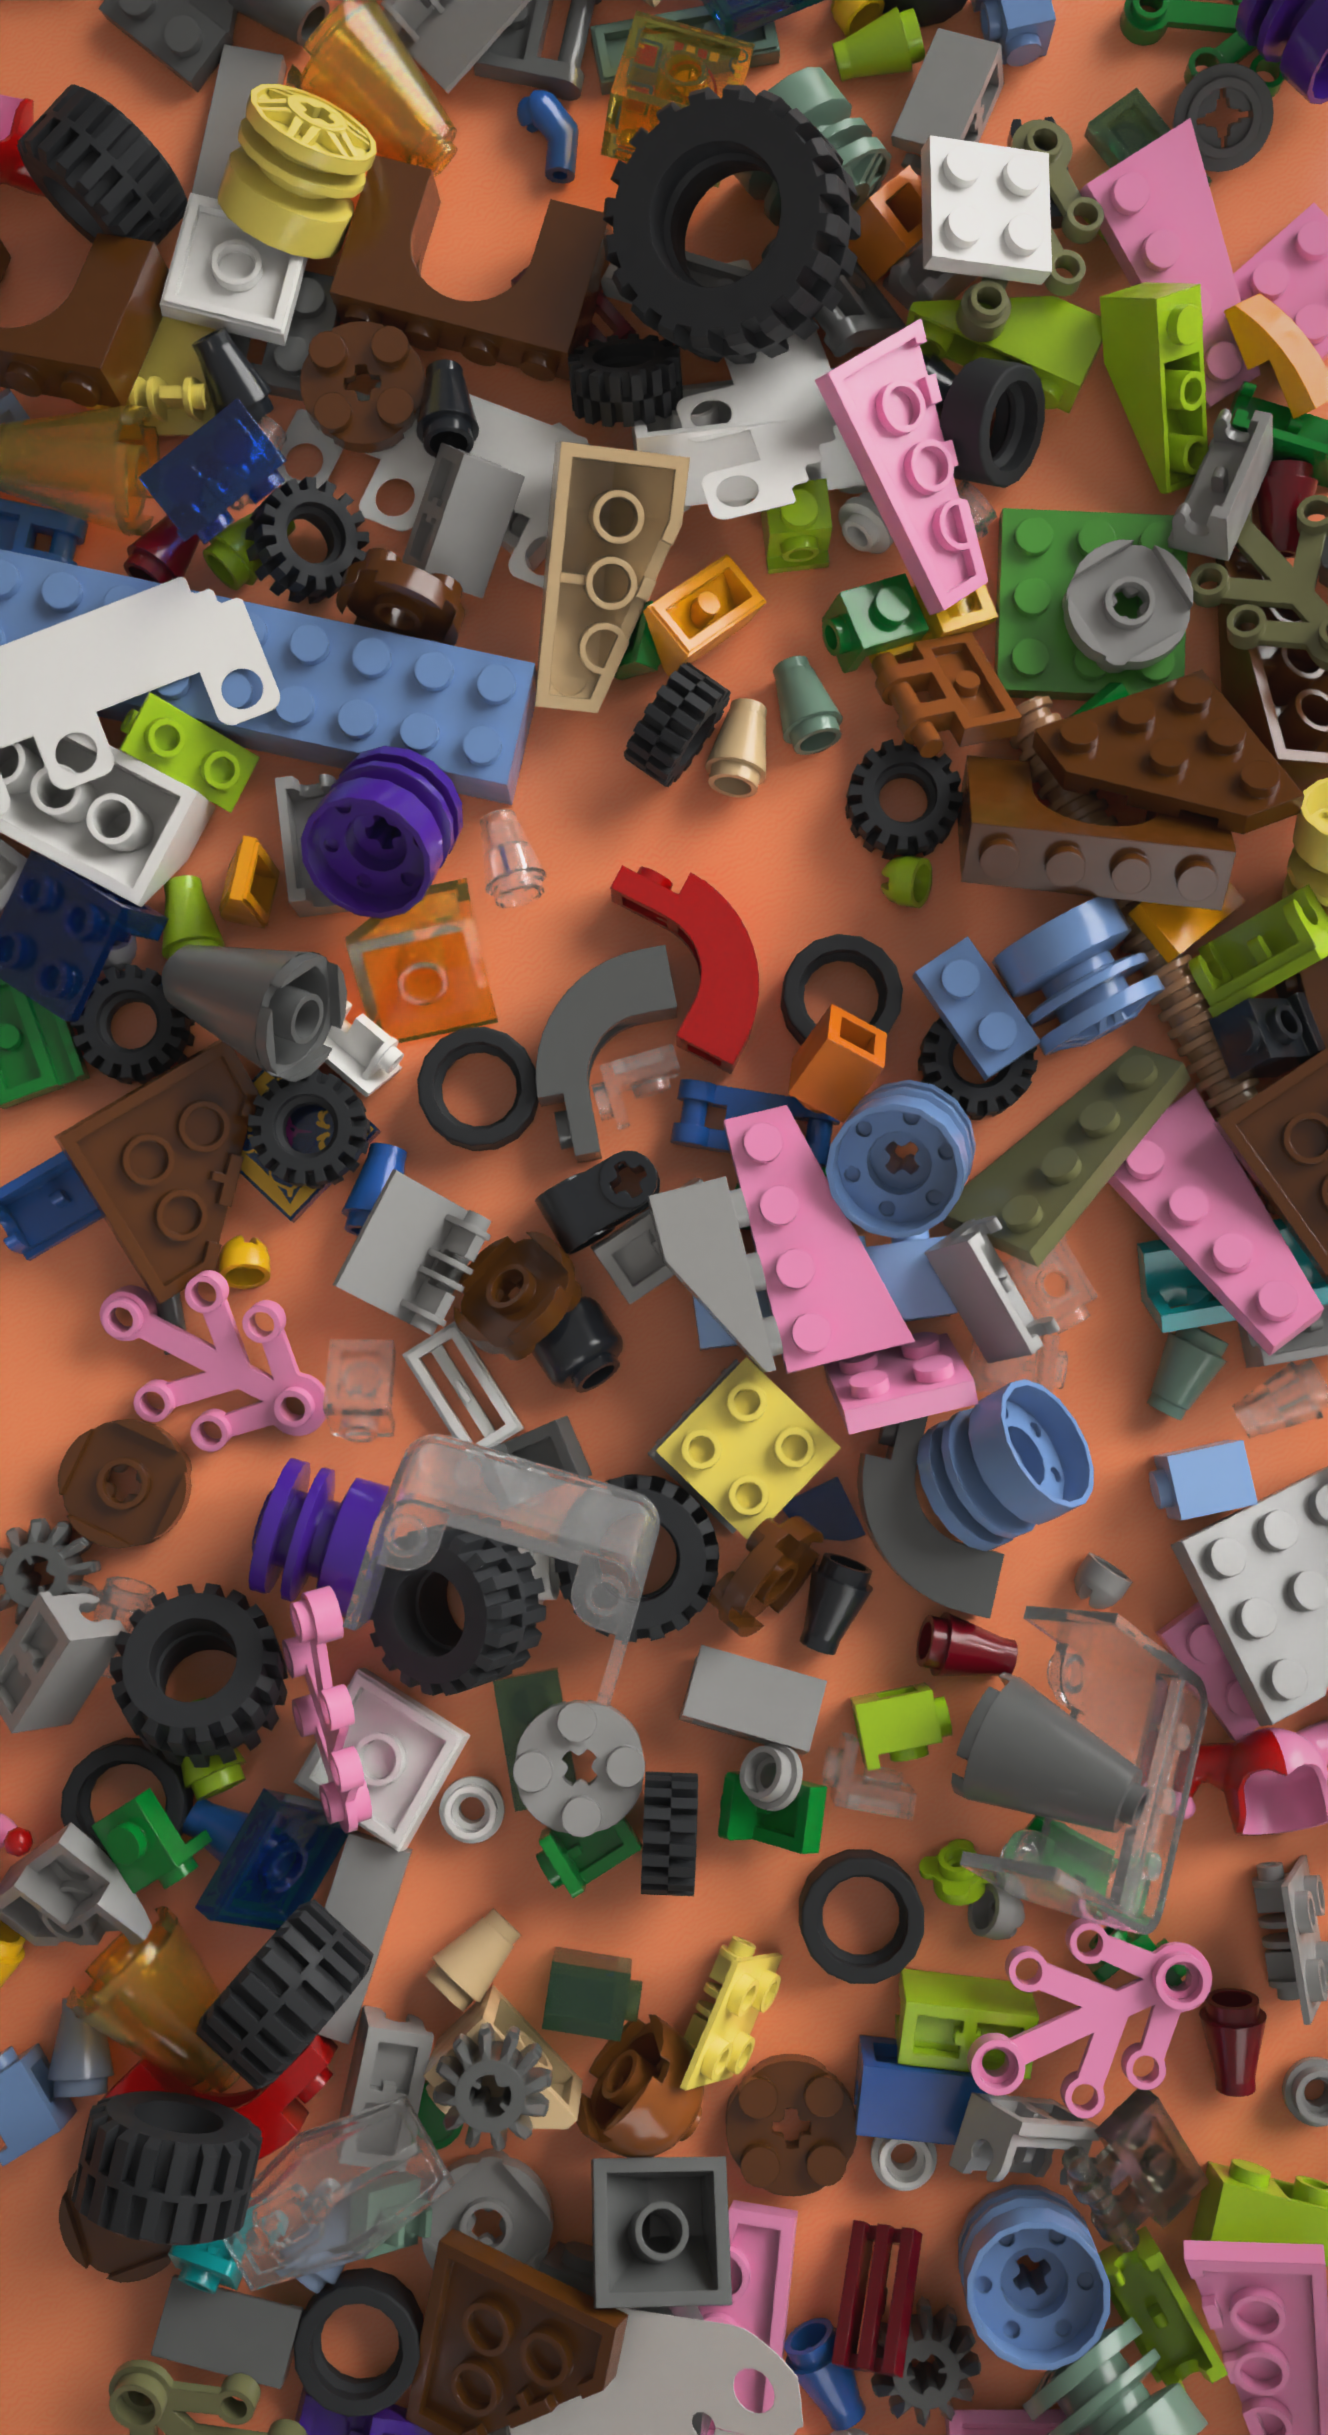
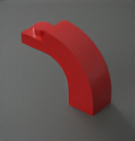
M622 865L610 887L612 902L673 933L688 947L698 966L700 987L694 1003L676 1035V1046L732 1074L750 1038L759 997L758 963L754 946L746 927L731 904L714 887L690 872L680 893L677 894L671 891L673 883L662 874L643 866L636 873Z
M317 2034L273 2083L258 2090L252 2088L238 2093H218L201 2088L188 2080L154 2045L102 2099L130 2092L162 2091L196 2096L225 2105L251 2120L261 2130L263 2139L258 2158L260 2160L285 2145L299 2133L309 2112L296 2097L306 2104L330 2080L333 2073L327 2066L338 2046L332 2039Z

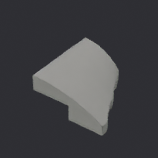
M72 1822L13 1864L0 1882V1920L34 1946H57L60 1942L64 1941L79 1945H98L105 1932L121 1931L131 1945L140 1944L145 1941L152 1929V1924L136 1893H132L115 1864Z

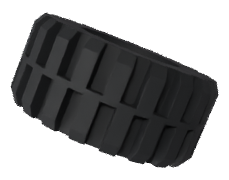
M727 84L723 88L722 98L709 87L689 93L690 105L681 109L673 101L656 112L660 123L650 132L641 126L629 141L636 150L627 164L618 160L611 176V180L619 185L616 198L607 197L605 199L602 220L613 227V234L604 237L603 245L606 260L619 268L614 271L612 280L620 296L632 303L631 311L645 325L683 350H688L702 359L718 363L725 357L734 364L754 363L757 357L756 352L759 351L770 358L789 351L787 338L794 333L803 340H806L819 329L818 324L813 318L822 307L825 306L833 312L840 302L843 294L835 289L840 275L852 277L858 258L848 248L849 240H857L861 237V216L851 207V203H854L858 196L852 177L842 168L844 160L834 146L797 108L792 109L781 97L766 90L761 91L756 96L746 85ZM745 171H762L769 174L778 184L781 196L780 225L770 251L751 273L734 283L720 287L700 285L691 277L685 255L686 231L696 205L709 189L728 176Z

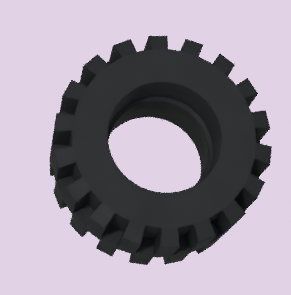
M71 84L17 141L18 151L33 181L62 216L92 244L97 233L151 241L155 242L157 246L184 217L188 200L168 162L130 119L110 102L88 89Z
M624 1475L597 1485L572 1507L566 1516L562 1528L559 1530L556 1541L555 1572H558L561 1583L559 1588L564 1599L570 1601L575 1609L574 1613L582 1622L588 1621L596 1627V1632L607 1637L609 1634L622 1637V1641L637 1642V1639L650 1638L653 1641L665 1638L666 1633L675 1629L677 1631L681 1630L707 1604L709 1594L712 1588L715 1587L718 1577L719 1546L715 1530L701 1504L681 1486L653 1475ZM629 1518H646L660 1524L670 1534L676 1548V1565L671 1577L661 1588L645 1595H630L617 1590L607 1581L600 1568L599 1549L603 1537L615 1524Z
M477 1518L462 1519L408 1532V1535L398 1537L388 1545L390 1552L379 1555L374 1564L379 1575L369 1578L366 1592L373 1596L372 1604L365 1606L366 1620H373L375 1632L371 1633L370 1636L374 1647L382 1646L385 1652V1656L382 1659L383 1663L389 1671L395 1669L401 1671L400 1681L410 1688L420 1685L421 1691L424 1694L435 1696L444 1692L445 1696L506 1677L513 1673V1669L522 1667L530 1659L531 1656L527 1649L538 1646L542 1633L536 1628V1623L546 1620V1606L539 1604L538 1593L545 1592L542 1577L534 1579L531 1568L536 1565L535 1560L530 1552L521 1554L518 1551L521 1541L512 1532L500 1534V1525L491 1521L478 1523ZM449 1581L458 1591L463 1603L465 1615L463 1631L455 1623L448 1607L447 1587Z
M206 1583L203 1593H196L192 1584L177 1586L179 1596L167 1600L164 1592L151 1598V1601L155 1608L147 1614L138 1608L129 1618L134 1628L132 1633L120 1631L115 1646L121 1657H114L110 1660V1674L116 1684L111 1686L115 1700L136 1736H139L144 1746L155 1755L161 1750L167 1762L181 1766L186 1756L190 1758L195 1768L209 1767L210 1756L219 1755L223 1764L237 1759L234 1752L235 1748L245 1744L251 1751L262 1742L257 1732L262 1726L272 1731L279 1717L275 1710V1705H285L287 1689L283 1681L288 1678L287 1667L272 1625L269 1626L265 1613L257 1604L250 1607L244 1594L233 1589L225 1598L221 1586ZM204 1650H219L237 1658L231 1678L220 1691L211 1697L195 1702H182L165 1695L166 1684L170 1674L183 1659L191 1654Z
M315 1899L303 1903L297 1907L201 2016L196 2034L255 2090L273 2083L289 2067L348 1999L368 1973L373 1953Z
M139 2091L104 2098L98 2101L97 2105H93L90 2110L71 2201L75 2203L74 2207L76 2210L88 2217L87 2219L118 2235L139 2241L165 2245H194L231 2237L233 2233L239 2232L244 2225L263 2139L261 2136L262 2132L251 2120L237 2111L217 2102L196 2096L162 2091Z

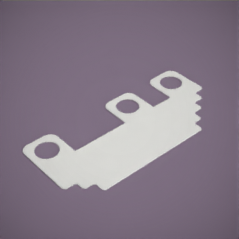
M745 259L727 263L752 271L749 261ZM817 331L806 340H803L794 333L787 338L789 351L774 358L768 357L761 351L756 352L757 357L754 363L734 364L725 358L734 385L690 395L678 402L676 410L682 428L695 427L696 425L691 420L693 409L703 402L714 400L721 401L730 407L732 416L727 424L793 420L688 438L692 442L700 443L750 431L760 460L713 471L702 479V489L710 513L715 518L729 520L794 504L796 499L792 488L809 480L805 469L806 466L819 463L822 460L819 450L820 445L833 442L836 439L833 427L837 425L815 382V379L831 371ZM744 476L752 479L757 484L758 494L749 504L732 507L723 504L718 499L716 494L718 486L730 477Z
M378 382L375 388L381 387V382ZM356 391L359 400L365 401L370 399V394L366 395ZM469 394L479 426V435L474 441L470 454L525 476L513 511L530 518L509 559V571L514 577L543 588L544 575H538L528 568L526 552L534 541L547 537L555 443L563 441L588 445V440L580 435ZM304 409L296 411L269 465L268 474L273 482L280 485L294 479L287 473L285 468L287 454L297 445L304 443L312 444L318 447L323 455L322 467L314 476L316 477V488L318 489L328 481L343 448L334 444L332 438L323 434L320 429L318 430ZM417 419L412 427L403 433L404 439L395 446L379 452L365 453L380 459V462L360 500L359 510H361L364 518L401 532L410 530L414 525L436 460L435 457L425 451L423 443L417 437ZM392 479L407 481L413 487L415 494L414 502L410 509L399 516L385 515L378 509L376 504V495L379 488L385 482Z
M178 577L1 645L0 749L34 736L52 784L59 789L68 790L103 777L113 769L114 756L97 715L98 711L200 672L218 719L226 725H237L274 710L280 702V692L243 600L236 597L223 603L218 602L213 590L208 588L198 593H193L187 580L183 577ZM234 670H251L262 681V696L250 708H234L222 696V683L225 677ZM72 733H82L89 736L97 748V757L94 764L82 773L67 772L59 766L56 760L55 752L58 743L62 738ZM0 772V816L8 811L11 799Z

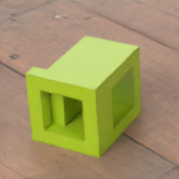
M826 478L808 480L806 483L795 485L792 488L796 499L794 504L761 512L768 574L829 567L828 549L833 527Z
M925 1682L850 1697L862 1761L868 1771L881 1768L878 1755L889 1753L892 1762L922 1758L929 1755L927 1745L942 1743V1737L952 1736L953 1734L945 1697L934 1698L932 1689Z

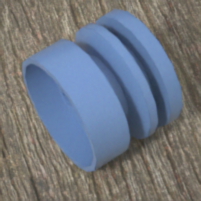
M1096 897L1066 911L1008 946L992 961L1012 998L1026 996L1042 990L1047 1000L1036 1007L1026 1018L1032 1028L1055 1018L1059 1020L1060 1026L1040 1038L1041 1043L1039 1046L1045 1056L1064 1049L1086 1046L1136 1018L1150 1000L1165 990L1158 975L1150 976L1131 986L1127 983L1126 978L1149 962L1145 953L1132 954L1116 961L1110 953V950L1121 943L1132 931L1115 899Z
M904 1080L881 1085L860 1100L830 1144L826 1174L832 1198L846 1218L868 1233L895 1239L923 1234L945 1220L959 1200L964 1185L971 1173L976 1150L971 1120L955 1098L933 1084ZM911 1141L918 1147V1151L915 1155L909 1154L902 1159L895 1153L898 1145L903 1147Z
M1026 1379L1011 1382L979 1400L974 1408L959 1411L952 1415L949 1420L932 1426L919 1441L917 1465L921 1485L934 1513L948 1531L968 1547L982 1551L998 1548L1012 1541L1013 1538L1032 1531L1036 1524L1040 1525L1054 1520L1085 1504L1093 1491L1094 1467L1088 1444L1076 1420L1059 1398L1043 1385Z
M1016 2184L987 2194L968 2213L958 2237V2269L967 2309L977 2335L997 2357L1027 2370H1055L1076 2362L1100 2340L1110 2315V2281L1084 2217L1064 2196L1040 2185ZM1028 2255L1034 2263L1039 2262V2266L1029 2271L1027 2266L1023 2263L1018 2264L1017 2260L1022 2256Z

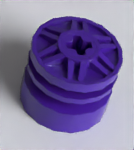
M1242 0L1238 7L1235 22L1238 35L1249 46H1256L1259 55L1266 62L1277 63L1281 61L1279 68L1283 78L1309 103L1323 104L1327 102L1328 0Z
M382 746L363 751L344 767L339 778L332 784L329 793L321 799L309 816L300 838L302 862L313 884L332 903L355 915L383 919L405 914L423 899L434 881L439 868L443 866L447 856L454 848L463 828L462 801L452 780L434 761L405 748Z
M290 1458L284 1466L274 1488L267 1495L255 1527L252 1540L253 1556L248 1580L249 1588L263 1594L270 1593L283 1570L280 1589L281 1599L291 1602L297 1598L309 1576L317 1578L316 1589L330 1586L333 1589L342 1617L359 1621L366 1610L365 1606L369 1604L372 1596L366 1592L368 1580L379 1575L374 1564L380 1554L387 1553L397 1516L400 1489L359 1477L351 1484L341 1503L333 1500L335 1493V1470L326 1467L321 1468L308 1492L311 1473L310 1463Z

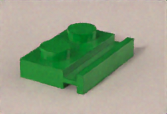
M44 957L35 959V963L24 967H13L0 972V1108L7 1109L62 1089L64 1085L78 1080L84 1081L90 1078L82 1052L76 1047L72 1036L76 1035L71 1026V1021L51 964Z

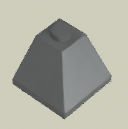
M726 2156L593 2158L591 2160L594 2309L732 2305Z

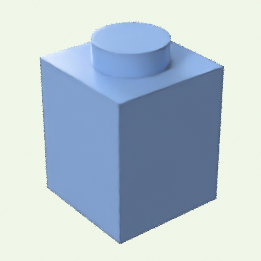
M1223 1440L1153 1455L1157 1470L1149 1472L1151 1493L1157 1508H1166L1167 1517L1170 1519L1183 1521L1258 1504L1243 1440Z

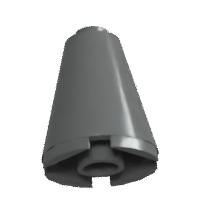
M186 945L177 950L166 961L162 970L163 992L169 1004L269 1075L287 1081L297 1082L312 1075L326 1061L333 1048L323 1044L328 1036L331 1025L341 1029L346 1014L347 988L343 971L337 964L328 962L327 957L316 952Z
M1007 1672L1000 1674L999 1678L1005 1687L1002 1691H998L990 1686L987 1688L973 1711L961 1738L956 1755L968 1760L964 1778L952 1773L951 1784L954 1793L967 1800L1111 1833H1117L1124 1823L1132 1827L1135 1826L1144 1811L1149 1797V1788L1141 1785L1142 1770L1021 1677Z

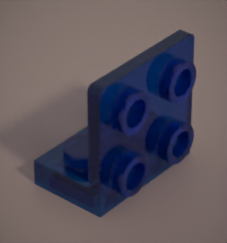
M237 398L138 478L178 528L176 532L182 540L188 542L197 535L205 545L236 521L228 510L248 495L256 505L285 482V479L278 470L287 463V459L279 449L275 448Z
M31 851L0 918V979L61 1019L77 1022L115 941L129 943L132 935L159 941L169 918L146 904L140 907L40 853Z

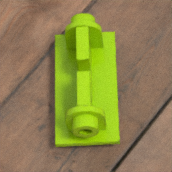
M151 692L148 693L139 711L132 708L127 713L120 728L127 735L119 750L198 791L210 802L229 813L234 809L260 759L259 756Z

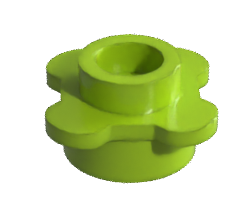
M955 1839L942 1848L938 1855L924 1857L919 1863V1873L922 1878L933 1880L934 1892L940 1900L950 1905L963 1906L972 1904L983 1896L986 1890V1883H992L997 1879L998 1866L995 1861L983 1859L977 1854L971 1841Z

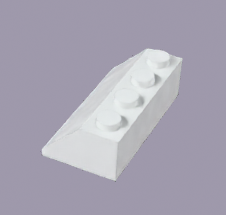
M732 380L682 385L683 398L734 384ZM714 400L703 402L693 409L691 420L696 425L695 427L682 428L677 411L672 410V415L665 419L655 416L656 422L645 425L642 420L634 421L635 426L631 427L634 451L690 457L684 512H686L691 506L707 504L701 483L708 473L760 460L750 431L700 443L692 442L688 438L793 420L727 424L732 416L730 407L721 401ZM834 426L833 432L836 439L819 447L822 460L819 463L807 465L805 468L809 480L826 478L828 490L838 489L849 494L869 491L838 427ZM734 476L724 480L718 486L716 494L723 504L739 507L749 504L752 499L756 498L758 486L748 477Z
M72 733L60 740L56 747L55 756L57 763L63 770L70 773H82L94 764L97 757V748L89 736L82 733ZM34 736L0 749V772L11 799L8 811L0 816V833L140 907L188 861L216 808L214 804L198 791L111 745L109 746L114 756V766L110 773L68 790L59 789L52 784Z

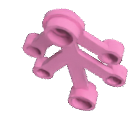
M206 1270L200 1272L185 1287L186 1302L196 1312L203 1313L214 1345L157 1316L156 1302L147 1290L139 1286H123L103 1301L100 1308V1321L104 1330L110 1336L120 1341H132L141 1338L203 1370V1372L169 1382L162 1379H154L147 1382L137 1391L133 1401L134 1409L142 1419L148 1422H159L165 1419L175 1407L236 1389L259 1399V1402L227 1413L217 1408L208 1409L193 1422L190 1430L192 1441L198 1448L207 1452L221 1449L233 1436L274 1425L288 1435L303 1436L317 1430L325 1421L330 1406L328 1393L318 1379L299 1371L284 1330L286 1314L278 1303L271 1300L259 1301L245 1313L242 1320L243 1330L247 1337L254 1342L262 1343L272 1375L251 1365L227 1301L229 1295L228 1283L216 1271ZM199 1282H206L213 1286L216 1291L215 1301H206L200 1296L198 1292ZM117 1307L124 1308L130 1312L133 1318L132 1326H125L117 1319L115 1314ZM257 1312L267 1313L273 1319L274 1329L272 1331H265L258 1327L255 1321ZM147 1393H158L164 1400V1409L152 1407L148 1402ZM296 1397L300 1399L304 1404L305 1413L301 1415L292 1413L286 1406V1398ZM211 1421L216 1423L221 1429V1438L215 1439L208 1436L204 1431V1422Z
M325 1586L303 1592L300 1601L290 1603L291 1621L296 1636L282 1640V1650L291 1678L304 1675L310 1691L309 1695L292 1699V1711L300 1736L303 1738L314 1734L328 1776V1783L319 1786L320 1800L325 1817L329 1824L339 1822L342 1830L345 1833H350L358 1829L359 1822L372 1818V1806L357 1750L354 1746L343 1748L349 1726L355 1723V1716L346 1686L341 1684L333 1687L326 1643L342 1639L344 1627L336 1595L330 1586Z
M1080 1918L1075 1920L1066 1931L1065 1941L1069 1951L1078 1961L1085 1964H1095L1102 1960L1140 1977L1116 1989L1047 1963L1040 1952L1033 1947L1019 1946L1014 1948L1006 1958L1005 1971L1017 1989L1023 1992L1040 1990L1078 2006L1010 2038L1001 2033H987L977 2038L971 2045L967 2056L968 2068L975 2083L981 2090L990 2095H1007L1016 2090L1022 2083L1025 2064L1090 2035L1078 2071L1071 2072L1064 2078L1060 2094L1064 2104L1074 2116L1082 2119L1092 2118L1099 2114L1104 2106L1105 2093L1103 2086L1128 2017L1151 2007L1141 2042L1134 2043L1126 2048L1121 2058V2068L1124 2075L1136 2088L1141 2090L1155 2089L1163 2082L1166 2075L1164 2058L1180 2013L1200 2006L1211 1990L1212 1972L1210 1965L1202 1953L1195 1947L1183 1942H1169L1151 1952L1108 1935L1101 1925L1093 1919ZM1087 1930L1096 1931L1098 1934L1096 1947L1088 1952L1078 1950L1077 1938L1079 1935ZM1026 1958L1035 1959L1038 1962V1970L1032 1978L1023 1980L1016 1977V1966L1021 1960ZM1174 1965L1185 1966V1980L1178 1986L1167 1985L1165 1976L1168 1969ZM993 2049L1003 2051L1005 2053V2061L1000 2068L988 2070L982 2066L983 2057L988 2051ZM1142 2056L1152 2057L1154 2059V2067L1148 2075L1139 2077L1133 2074V2065L1138 2058ZM1082 2084L1091 2085L1094 2093L1088 2103L1078 2105L1072 2102V2093L1076 2087Z

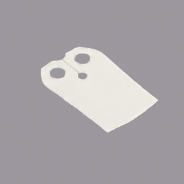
M616 2308L628 2314V2320L617 2374L609 2385L599 2393L584 2399L581 2396L575 2397L559 2404L551 2413L512 2429L509 2426L510 2435H698L693 2428V2415L697 2412H704L714 2421L716 2428L714 2435H794L798 2428L803 2427V2415L798 2376L773 2349L746 2329L731 2324L630 2308ZM745 2368L755 2369L769 2379L775 2395L774 2404L770 2410L764 2413H754L747 2410L739 2402L733 2386L735 2376L739 2371Z

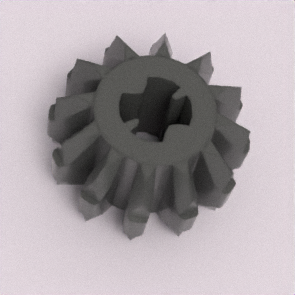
M45 1518L31 1520L28 1533L20 1527L11 1528L6 1532L7 1542L11 1549L0 1547V1565L4 1567L3 1572H0V1585H4L6 1590L0 1596V1611L18 1604L15 1613V1623L17 1625L20 1624L39 1592L50 1591L52 1596L77 1593L96 1596L97 1588L83 1580L84 1575L100 1571L101 1563L96 1560L83 1562L81 1555L89 1550L93 1542L85 1537L78 1538L69 1544L73 1532V1526L70 1522H58L51 1531ZM48 1561L46 1572L55 1576L53 1583L40 1586L42 1575L34 1571V1566L36 1563Z
M488 2022L480 2026L478 2045L470 2037L460 2033L455 2037L452 2045L456 2057L442 2056L436 2067V2072L446 2081L435 2087L433 2101L440 2105L452 2106L445 2114L443 2120L446 2130L456 2129L464 2123L469 2125L465 2144L469 2148L475 2147L479 2143L481 2132L490 2133L491 2144L499 2152L506 2147L507 2128L517 2137L526 2140L532 2135L533 2130L529 2116L544 2117L547 2114L549 2100L540 2092L551 2086L552 2071L543 2067H534L542 2055V2048L539 2043L529 2044L521 2051L516 2048L520 2036V2029L516 2026H511L507 2030L504 2042L495 2041L494 2029L491 2023ZM485 2075H495L497 2086L504 2087L501 2097H491L489 2087L481 2086Z
M921 2296L916 2304V2314L911 2315L903 2378L874 2374L871 2378L872 2389L878 2398L890 2396V2411L897 2419L911 2407H914L917 2423L925 2427L930 2418V2409L939 2407L941 2415L952 2421L955 2415L951 2401L952 2397L972 2402L974 2390L968 2378L980 2374L981 2371L978 2354L970 2351L976 2340L970 2326H956L958 2320L956 2312L948 2304L933 2316L929 2300ZM881 2322L876 2358L882 2359L888 2323ZM931 2354L934 2355L935 2361L932 2364L927 2361ZM914 2358L920 2361L916 2367H913L911 2363Z

